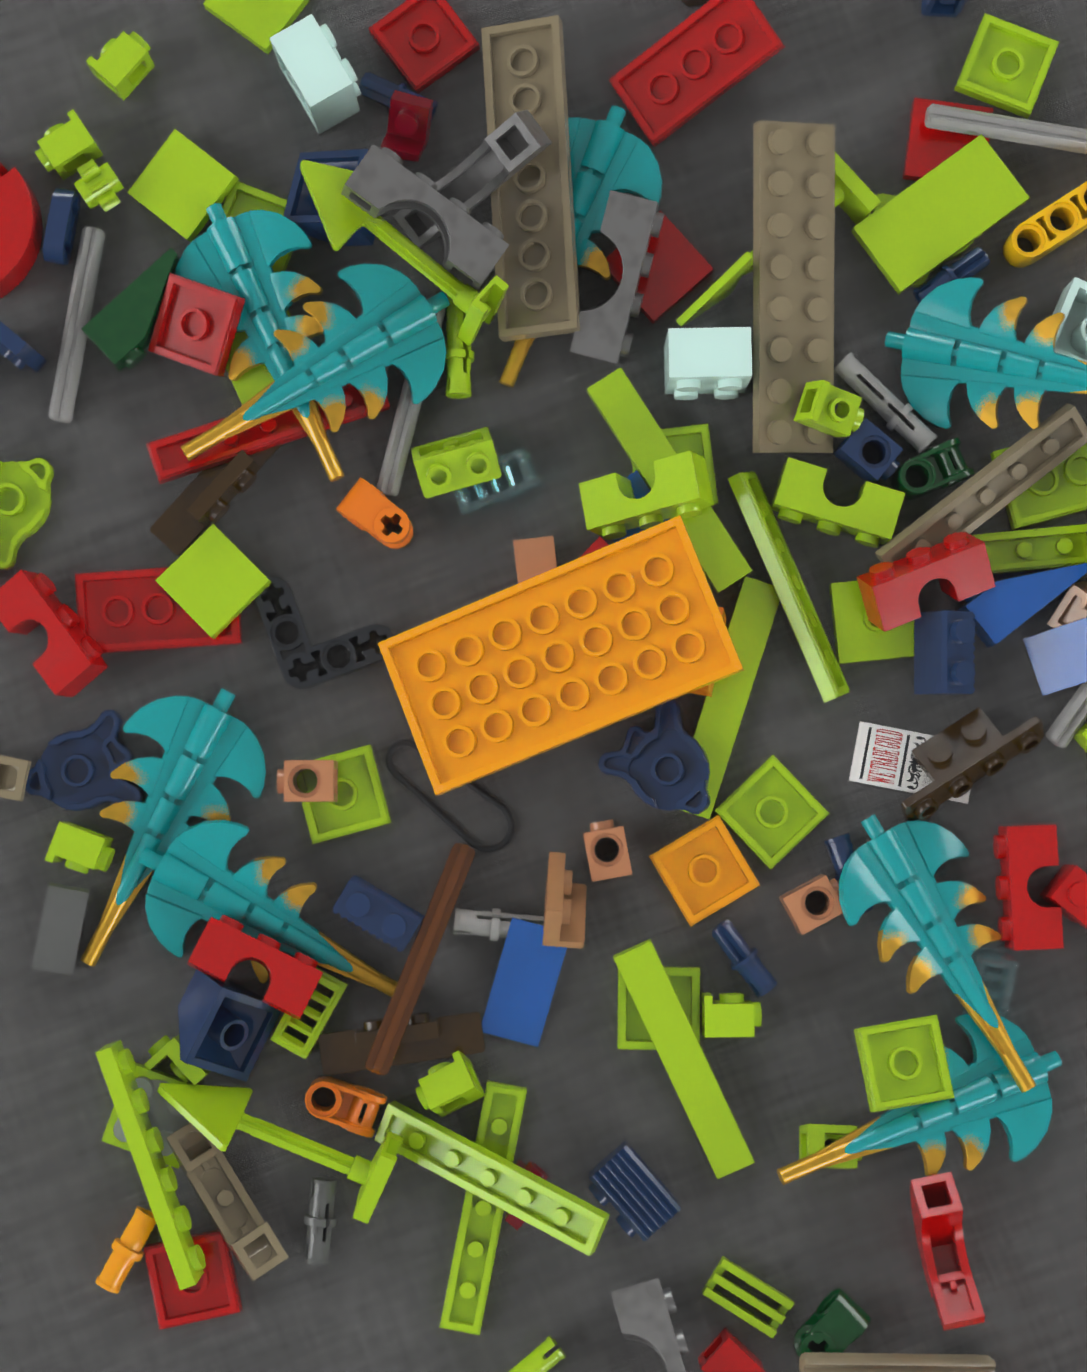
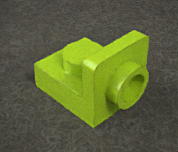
M179 1034L172 1039L164 1035L148 1050L152 1057L144 1064L148 1071H150L168 1056L173 1061L170 1064L173 1072L183 1082L190 1080L194 1086L211 1072L186 1064L180 1060Z

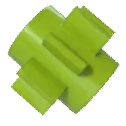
M91 159L77 168L82 178L73 184L90 209L100 204L103 210L107 212L121 203L116 193L124 189L108 162L98 167L95 161Z

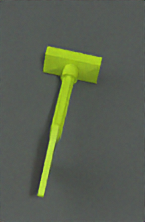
M835 152V208L839 205L857 225L871 215V212L880 205L881 201ZM753 250L750 253L747 251L676 322L683 327L728 297L734 291L740 279L753 271Z
M307 160L301 161L300 170L332 249L334 251L340 250L360 227L367 228L453 299V304L466 313L457 337L470 346L474 342L483 321L488 325L493 321L509 285L497 275L480 292L468 283L464 285L381 216L373 218L341 194L345 183L354 171Z
M160 1083L157 1090L171 1106L220 1151H226L235 1130H241L258 1139L346 1174L347 1179L361 1184L352 1218L366 1224L369 1223L397 1160L396 1155L404 1137L388 1131L372 1161L358 1155L354 1158L246 1114L244 1111L253 1093L251 1088Z

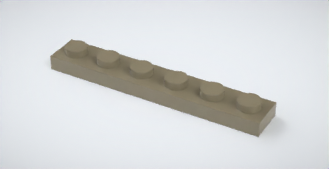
M1069 403L1063 405L1040 423L1038 428L1031 430L878 549L875 554L880 562H894L906 557L907 552L912 549L932 547L942 543L944 537L952 533H972L1087 443V426L1076 407Z

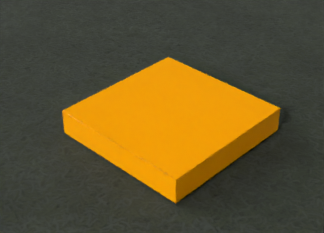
M716 815L648 856L690 927L760 886V883L719 815Z

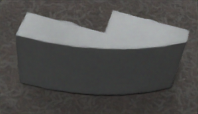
M49 882L32 969L73 976L90 889Z

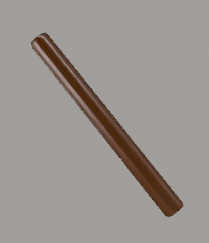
M455 843L452 846L365 1062V1068L375 1074L385 1076L390 1071L475 857V850L466 844Z

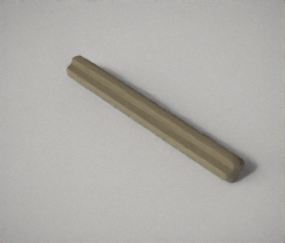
M804 1352L799 1357L798 1367L799 1372H995L996 1363L989 1355Z

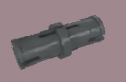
M329 1176L311 1177L309 1212L304 1215L307 1234L303 1262L325 1265L330 1262L332 1227H335L337 1223V1216L334 1215V1202L338 1179Z

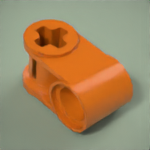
M361 477L336 508V511L362 531L365 530L390 549L404 548L413 538L414 529L408 515L388 500L381 491ZM389 522L394 525L399 522L402 531L399 534L395 532L389 534L386 525Z
M332 1076L316 1078L310 1084L305 1095L306 1109L314 1117L339 1125L352 1133L370 1138L375 1134L373 1125L379 1108L382 1104H386L387 1096L378 1091L360 1085H353ZM321 1087L331 1089L336 1097L335 1103L327 1107L320 1106L314 1100V1091ZM367 1104L363 1118H359L363 1105Z

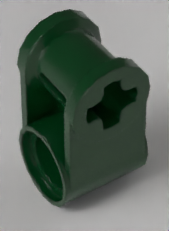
M959 437L941 443L925 453L906 461L892 476L891 483L893 489L904 492L905 500H914L938 489L953 486L975 475L973 468L967 467L958 447L961 444ZM907 470L915 471L920 475L922 479L920 488H915L908 484L905 477Z
M838 1287L822 1300L816 1311L797 1330L793 1339L794 1350L799 1357L804 1352H815L808 1348V1344L813 1340L822 1347L820 1352L843 1353L866 1330L871 1317L847 1293Z

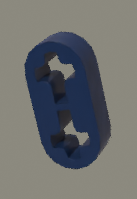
M56 187L53 192L43 241V258L45 262L67 265L70 261L80 212V194L77 190Z

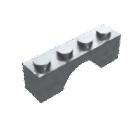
M528 109L516 112L489 134L468 158L435 183L437 186L436 191L448 200L451 197L458 199L471 211L552 144V142ZM400 209L393 215L412 242L419 248L432 243L441 236L436 225L425 215L417 211Z
M373 144L345 183L341 194L373 218H377L395 209H409L425 215L436 225L443 239L444 261L442 267L466 285L468 283L475 290H478L509 246L503 240L504 235L502 232L487 222H484L483 225L469 215L471 213L470 209L458 199L451 197L448 200L437 192L436 184L426 175L420 172L413 174L402 166L403 160L395 152L386 147L379 149Z
M610 190L600 231L616 245L620 252L623 264L622 280L618 290L608 302L598 308L579 313L580 331H575L570 352L616 364L619 363L620 356L628 358L634 335L627 332L630 316L638 318L644 294L637 293L640 277L648 278L654 254L647 252L651 236L659 237L664 218L663 213L657 212L658 202Z
M659 1278L612 1291L611 1295L623 1337L626 1340L642 1342L653 1348L664 1360L667 1372H686L681 1356L689 1354L682 1328L674 1330L670 1314L677 1312L671 1288L662 1289Z

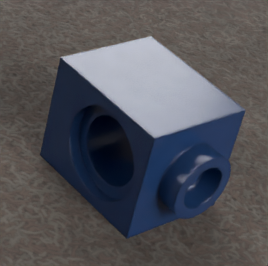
M865 418L858 430L855 432L851 431L850 436L843 440L833 452V455L865 482L873 483L879 478L885 482L900 465L896 458L903 448L870 420ZM865 444H870L878 450L879 460L877 464H870L863 458L862 449Z

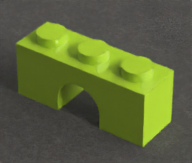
M689 450L653 461L655 470L654 486L647 495L638 499L634 496L631 481L616 472L579 483L587 530L602 536L605 540H613L626 536V530L636 527L648 529L663 523L664 519L679 515L682 519L700 515L702 513L701 509L714 506L706 459Z
M790 457L787 458L771 504V509L779 512L777 516L779 519L794 524H801L802 520L817 524L816 529L820 532L839 536L840 532L856 536L855 542L873 548H878L879 543L885 545L892 539L904 500V492L866 481L860 487L855 504L840 507L832 504L824 494L823 482L827 472L826 468Z

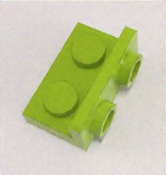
M488 427L410 448L425 498L498 479L502 475Z

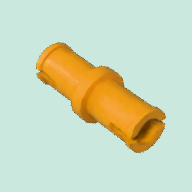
M137 1206L121 1237L114 1239L111 1245L113 1251L101 1274L95 1281L101 1288L118 1294L135 1261H141L144 1255L142 1248L156 1224L153 1213L150 1210Z

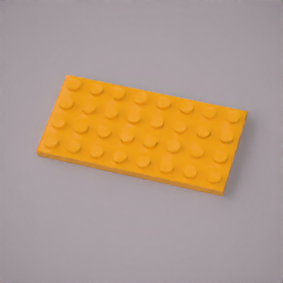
M680 515L378 643L435 795H442L744 671Z

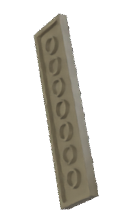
M559 15L481 28L487 136L514 113L528 109L552 142V144L491 193L492 225L504 235L503 240L509 244L495 265V276L497 275L509 285L497 311L499 338L503 342L575 333V331H580V303L562 20Z
M762 120L753 123V453H833V436L794 421L806 382L825 380L834 386V124Z

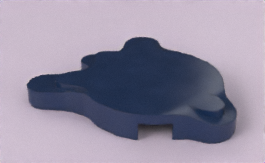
M674 699L656 706L655 727L652 731L646 732L639 726L630 727L622 749L607 752L599 759L598 767L601 772L625 779L631 785L635 794L646 804L654 808L666 811L686 810L697 815L706 811L710 805V796L707 790L710 766L706 751L696 739L685 731L681 722L680 707Z
M105 710L100 714L95 723L88 728L69 731L53 738L48 742L49 745L44 750L41 759H38L35 766L29 770L25 790L31 795L42 796L56 805L65 808V810L71 811L94 809L107 802H142L144 795L139 787L127 780L112 779L110 775L112 771L123 763L134 759L131 750L119 740V732L123 723L122 716L115 710Z

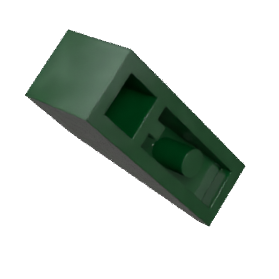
M172 248L167 250L81 328L85 336L119 372L125 366L128 369L133 368L146 355L144 349L151 341L169 273H176V267L179 262L177 253Z

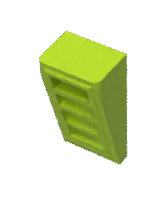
M316 967V969L322 971L323 974L318 983L334 991V993L329 998L314 990L311 999L326 1006V1008L321 1013L307 1005L303 1014L317 1021L315 1027L313 1028L301 1020H297L284 1013L270 1038L271 1041L304 1059H307L311 1054L319 1036L322 1034L348 986L346 982L319 967ZM288 1026L309 1036L306 1043L286 1032Z

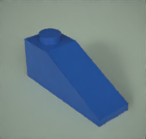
M1087 563L996 581V587L964 599L967 603L957 611L973 612L975 614L973 621L976 624L974 628L977 636L987 648L994 646L1086 574Z

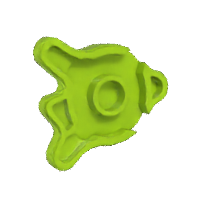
M43 458L18 462L0 461V569L9 570L14 567L21 544L28 537L36 533L49 516L52 503L51 482L54 477V469Z

